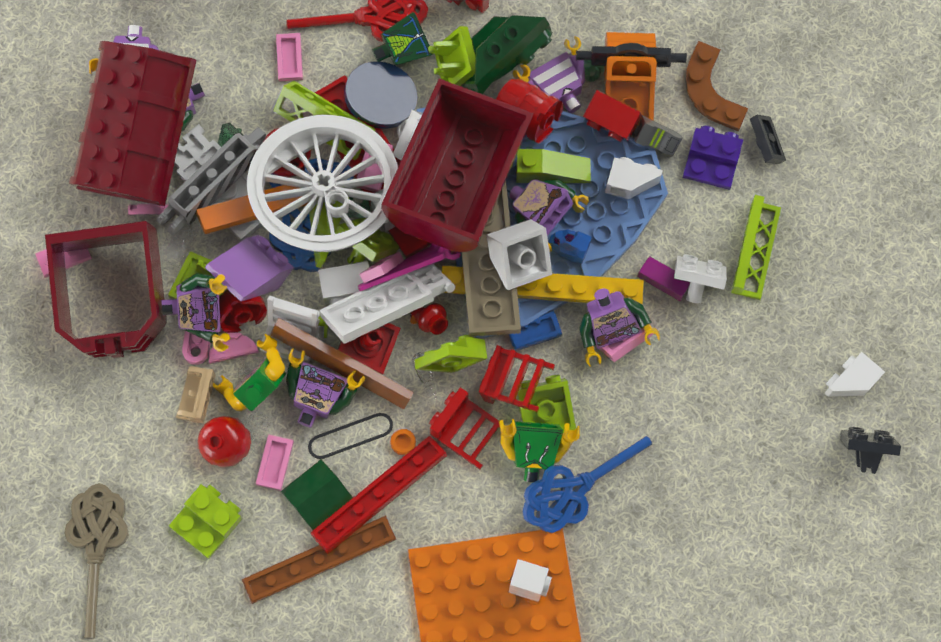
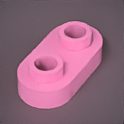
M185 331L182 347L185 360L193 365L202 364L208 358L210 342ZM196 348L201 350L198 356L191 354Z

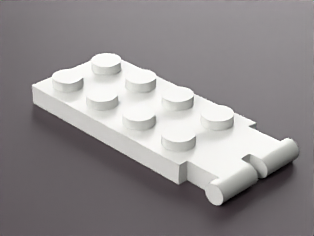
M199 124L182 137L186 145L178 144L174 164L179 168L176 172L184 182L221 148L214 139L209 142L202 135L205 131ZM244 173L212 205L248 195V175ZM257 219L229 227V229L240 241H243L259 229L262 224Z
M430 264L359 291L321 309L320 314L325 323L345 344L433 302V297L446 291L448 293L453 292L455 285L434 264Z

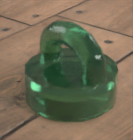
M583 61L585 79L588 82L598 80L601 72L605 71V66H592L591 61ZM590 72H595L593 76H590Z

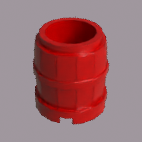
M521 79L509 80L502 87L496 100L533 113L531 123L525 135H527L529 140L538 144L551 134L553 128L550 126L553 120L559 121L563 110V102L558 100L557 97L549 96L538 86Z

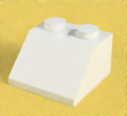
M530 219L487 234L490 259L507 290L552 275L547 231L542 225Z

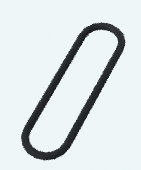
M385 413L373 414L314 436L309 441L308 451L316 459H325L385 437L392 431L393 421ZM378 416L386 417L389 420V429L383 434L322 456H318L312 451V443L320 437Z

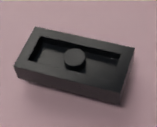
M757 114L750 118L756 136V144L761 150L765 163L780 164L786 161L771 117Z

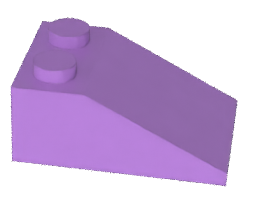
M259 235L244 239L205 266L215 278L220 274L224 275L225 280L222 284L227 286V289L240 301L278 290L294 269L283 254L276 252L270 246V242Z

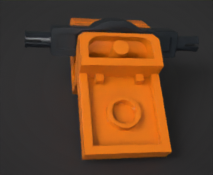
M606 32L605 46H592L591 51L576 50V61H591L592 66H605V94L641 112L643 116L654 121L656 67H670L671 63L686 64L687 53H671V48H656L655 33Z

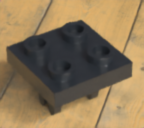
M849 427L848 430L841 429L840 441L848 450H855L856 465L860 467L862 473H865L867 468H869L872 474H876L883 454L900 456L901 445L895 440V437L890 436L888 431L874 430V433H866L863 428Z

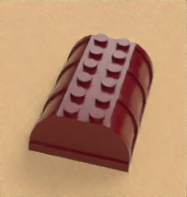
M100 41L98 48L100 55L94 83H91L89 89L91 97L83 132H80L78 143H80L74 175L70 177L69 184L77 186L76 189L165 207L197 60L148 47Z
M439 78L381 204V209L387 219L402 232L454 252L474 250L480 242L502 187L529 128L533 113Z

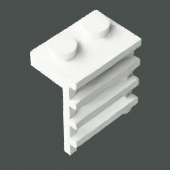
M273 296L268 297V327L265 334L270 336L278 318H281L315 338H319L320 326L318 324L320 319L318 317L320 311ZM277 340L276 349L280 357L288 359L292 347ZM294 349L293 356L301 358V352ZM305 355L303 362L309 363L310 357Z

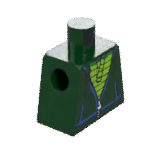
M415 12L410 13L380 34L384 44L372 49L377 62L390 57L395 66L433 55V53H429L428 47L430 45Z

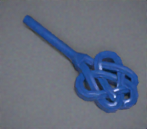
M269 182L271 188L281 186V184ZM297 208L281 217V222L290 227L292 224L290 215L295 220L301 212ZM309 214L296 231L310 234L307 231H311ZM269 232L270 243L274 249L283 253L288 259V263L294 267L293 270L303 269L308 272H318L321 269L316 267L315 261L310 262L311 259H315L314 251L304 250L287 244Z
M645 436L591 472L578 473L575 476L569 468L563 465L550 466L544 471L541 480L532 483L525 490V503L522 511L524 520L550 533L560 530L567 523L576 524L584 520L589 508L587 498L584 495L591 490L595 481L652 445V441L648 436ZM558 474H561L563 478L554 477ZM551 488H561V490L550 491ZM549 501H554L549 507Z

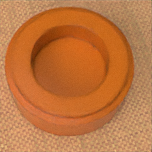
M407 429L397 430L391 436V448L399 455H406L416 447L415 435Z

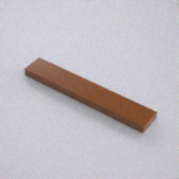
M278 318L270 336L301 353L304 350L306 356L346 378L353 371H356L353 375L355 382H359L363 376L365 377V381L361 385L362 387L402 409H405L413 391L281 318Z
M385 515L360 527L329 554L318 545L242 579L251 603L254 604L396 540V537Z

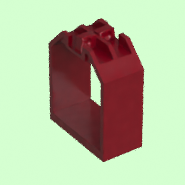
M147 221L46 234L45 242L55 331L81 352L94 358L106 357L107 355L114 359L123 358L124 351L129 350L132 353L145 352L167 324V316L162 315V300H165L157 229ZM143 241L151 317L140 330L85 338L76 337L72 334L64 252Z

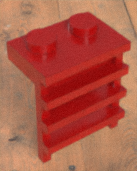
M496 345L485 376L481 381L479 393L483 401L494 405L496 399L538 413L539 406L530 404L543 369L547 368L554 371L555 364ZM518 359L522 363L509 397L501 395L514 361ZM529 364L537 365L524 400H517L516 397Z
M460 387L456 393L452 391L446 398L444 404L447 406L441 413L437 411L430 420V435L467 460L471 465L481 470L483 464L478 462L476 458L498 428H500L499 420L470 401L469 393ZM476 411L481 417L459 447L451 443L452 439L472 412ZM487 419L494 425L470 456L463 450Z

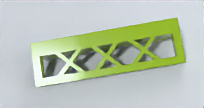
M296 81L283 86L273 109L274 112L290 122L304 118L303 112L308 111L313 116L336 115L350 118L375 131L374 128ZM286 98L293 102L296 111L290 113L282 108ZM334 139L326 143L330 146H333ZM339 140L337 150L347 155L351 149L346 147L344 140ZM362 148L354 155L353 160L358 158Z
M755 194L750 207L731 293L761 300L781 207L765 204V197ZM762 209L775 212L773 221L766 225L760 219ZM772 225L771 231H770V233H769V231L767 230V228ZM764 231L769 240L766 245L759 248L755 242L756 234ZM766 249L765 256L762 253V250ZM758 253L764 263L762 267L754 271L750 265V260L752 256ZM761 271V276H760V279H759V277L757 276V273H759V272ZM752 276L759 284L757 293L744 290L746 279Z

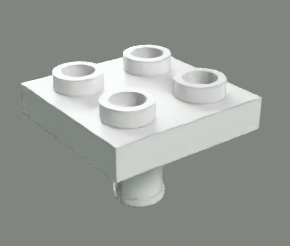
M684 254L683 257L677 256L674 278L690 282L686 296L687 301L701 303L705 285L720 289L725 288L727 280L726 267L722 266V263L719 261L708 260V262H703L693 255Z

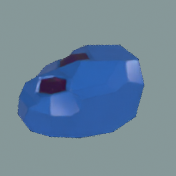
M567 229L559 230L552 234L548 242L552 250L560 257L573 262L583 263L592 237L579 231L575 232Z

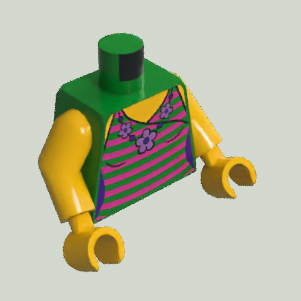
M264 334V342L261 340L257 341V346L267 352V357L234 389L233 384L223 375L220 376L222 382L219 385L212 384L218 392L224 395V398L236 411L248 409L252 412L279 386L286 375L284 363L276 349L277 340L267 334Z

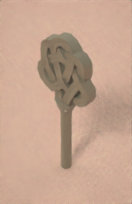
M100 483L90 486L85 493H80L73 498L71 505L72 518L66 524L64 532L70 544L76 548H85V556L89 564L84 637L87 639L95 638L99 570L106 556V549L120 547L129 536L128 526L123 520L126 510L125 501L119 494L113 493L106 485ZM99 493L103 494V496L99 498L95 497ZM100 510L101 514L97 520L95 512ZM85 519H87V523L91 530L90 532H88V529L84 522ZM76 528L81 538L75 537L74 533ZM119 528V533H118L117 537H115L114 539H112V538L114 537V535H115L117 529ZM96 540H98L99 542H98V544H97V546H96V550H95V547H94V544H93V543H94Z

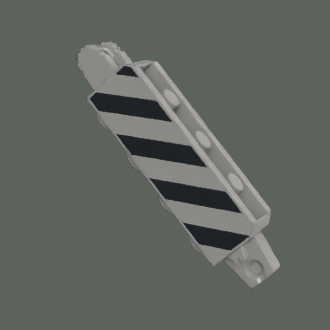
M258 127L249 135L235 134L170 196L168 200L169 206L157 217V222L160 225H164L175 214L179 216L168 227V232L171 235L176 234L186 224L190 226L198 219L196 215L197 209L211 206L249 169L256 151L266 138V133Z

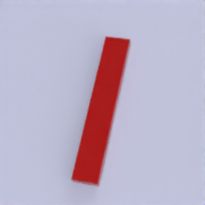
M429 435L310 533L311 536L329 554L447 457L446 452Z

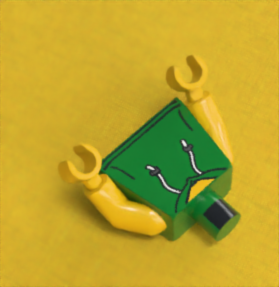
M512 419L511 424L504 425L503 420L499 421L501 429L500 444L507 458L514 461L516 467L525 468L524 481L534 483L538 481L540 469H548L550 466L558 463L569 450L572 443L580 437V426H577L575 430H569V423H565L563 433V429L559 424L521 422Z

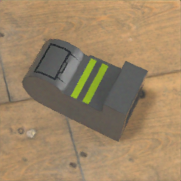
M643 115L632 134L636 143L658 149L671 156L675 154L683 139L676 131Z

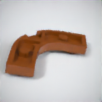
M698 41L686 71L685 83L689 97L695 108L706 118L739 132L748 108L726 100L716 93L710 78L721 49Z

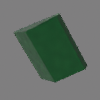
M322 459L281 491L312 530L353 498Z

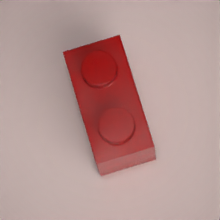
M596 90L583 115L588 120L586 125L597 131L600 128L609 131L608 136L619 142L622 139L629 141L642 116L641 112Z

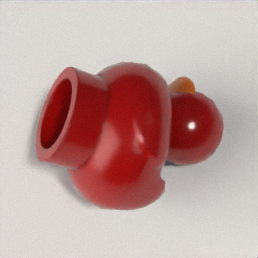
M433 303L426 308L421 307L410 312L411 324L417 323L420 330L424 332H432L434 335H439L448 327L447 312L441 304Z

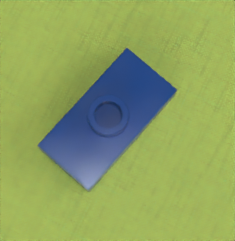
M553 311L521 328V333L508 335L513 349L519 351L562 337L563 334Z

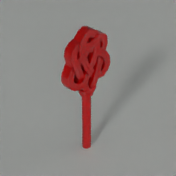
M368 0V6L360 7L354 13L288 19L287 28L295 29L355 22L356 25L370 26L372 36L377 41L383 42L380 36L383 33L381 30L386 31L412 12H415L421 25L427 18L428 6L423 0Z

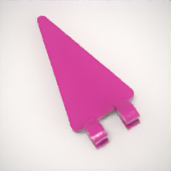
M431 244L430 247L408 257L386 274L359 284L358 289L363 291L445 258L456 260L461 256L460 252L452 253L451 250Z

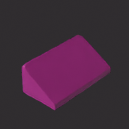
M651 256L648 257L637 275L638 278L678 301L682 300L690 285L689 281L675 279V270Z

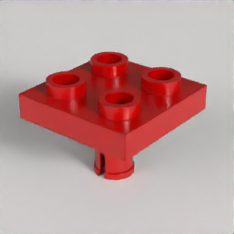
M387 323L345 344L341 340L337 350L383 375L401 328Z

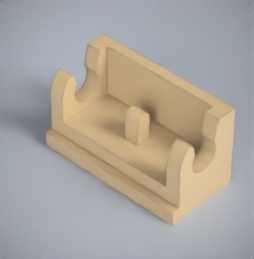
M189 366L179 410L176 415L177 419L204 424L213 389L212 384L216 377L213 369Z

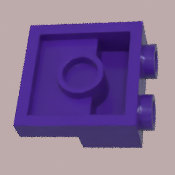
M704 125L701 128H695L682 178L730 190L743 139H739V135L734 132L716 133L715 129L710 126Z

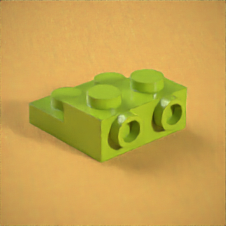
M469 335L460 336L456 342L444 343L440 349L424 352V356L414 360L415 369L447 373L465 369L488 359L485 339L469 337Z
M560 375L545 377L546 382L538 383L530 403L539 406L538 413L519 407L522 422L559 424L563 429V433L565 423H569V430H575L576 424L568 380L565 378L561 379ZM531 380L522 382L517 400H524Z
M200 484L184 503L185 507L169 524V527L210 559L241 522L242 517L238 514L241 509L230 500L224 503L218 497L221 493L210 484L207 487Z

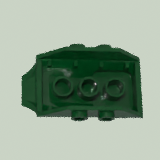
M493 16L471 38L476 57L475 74L461 86L484 94L492 82L508 74L517 65H527L535 57L534 53L539 48L543 49L552 41L550 37L553 32L547 19L535 16Z

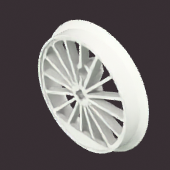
M308 116L280 127L260 145L248 171V198L252 210L260 223L281 241L309 251L331 252L342 250L363 241L377 231L387 220L381 209V204L398 169V165L388 144L368 126L342 116ZM334 139L328 166L325 171L322 168L318 146ZM342 139L355 144L331 173L339 140ZM315 148L318 172L314 170L304 156L305 152ZM360 148L372 156L339 175ZM299 157L312 176L289 162ZM375 163L378 164L382 175L347 180ZM280 167H284L303 180L271 174ZM265 182L299 187V189L264 194ZM384 183L382 195L347 189ZM302 196L272 213L266 203ZM348 197L379 203L375 210L370 213L349 200ZM325 201L331 235H315L322 205ZM335 201H339L343 204L341 207L337 208L331 206V204H335ZM309 202L290 227L279 220V218ZM317 204L310 234L296 231ZM350 208L367 219L355 227L346 214ZM332 217H342L350 230L335 234Z

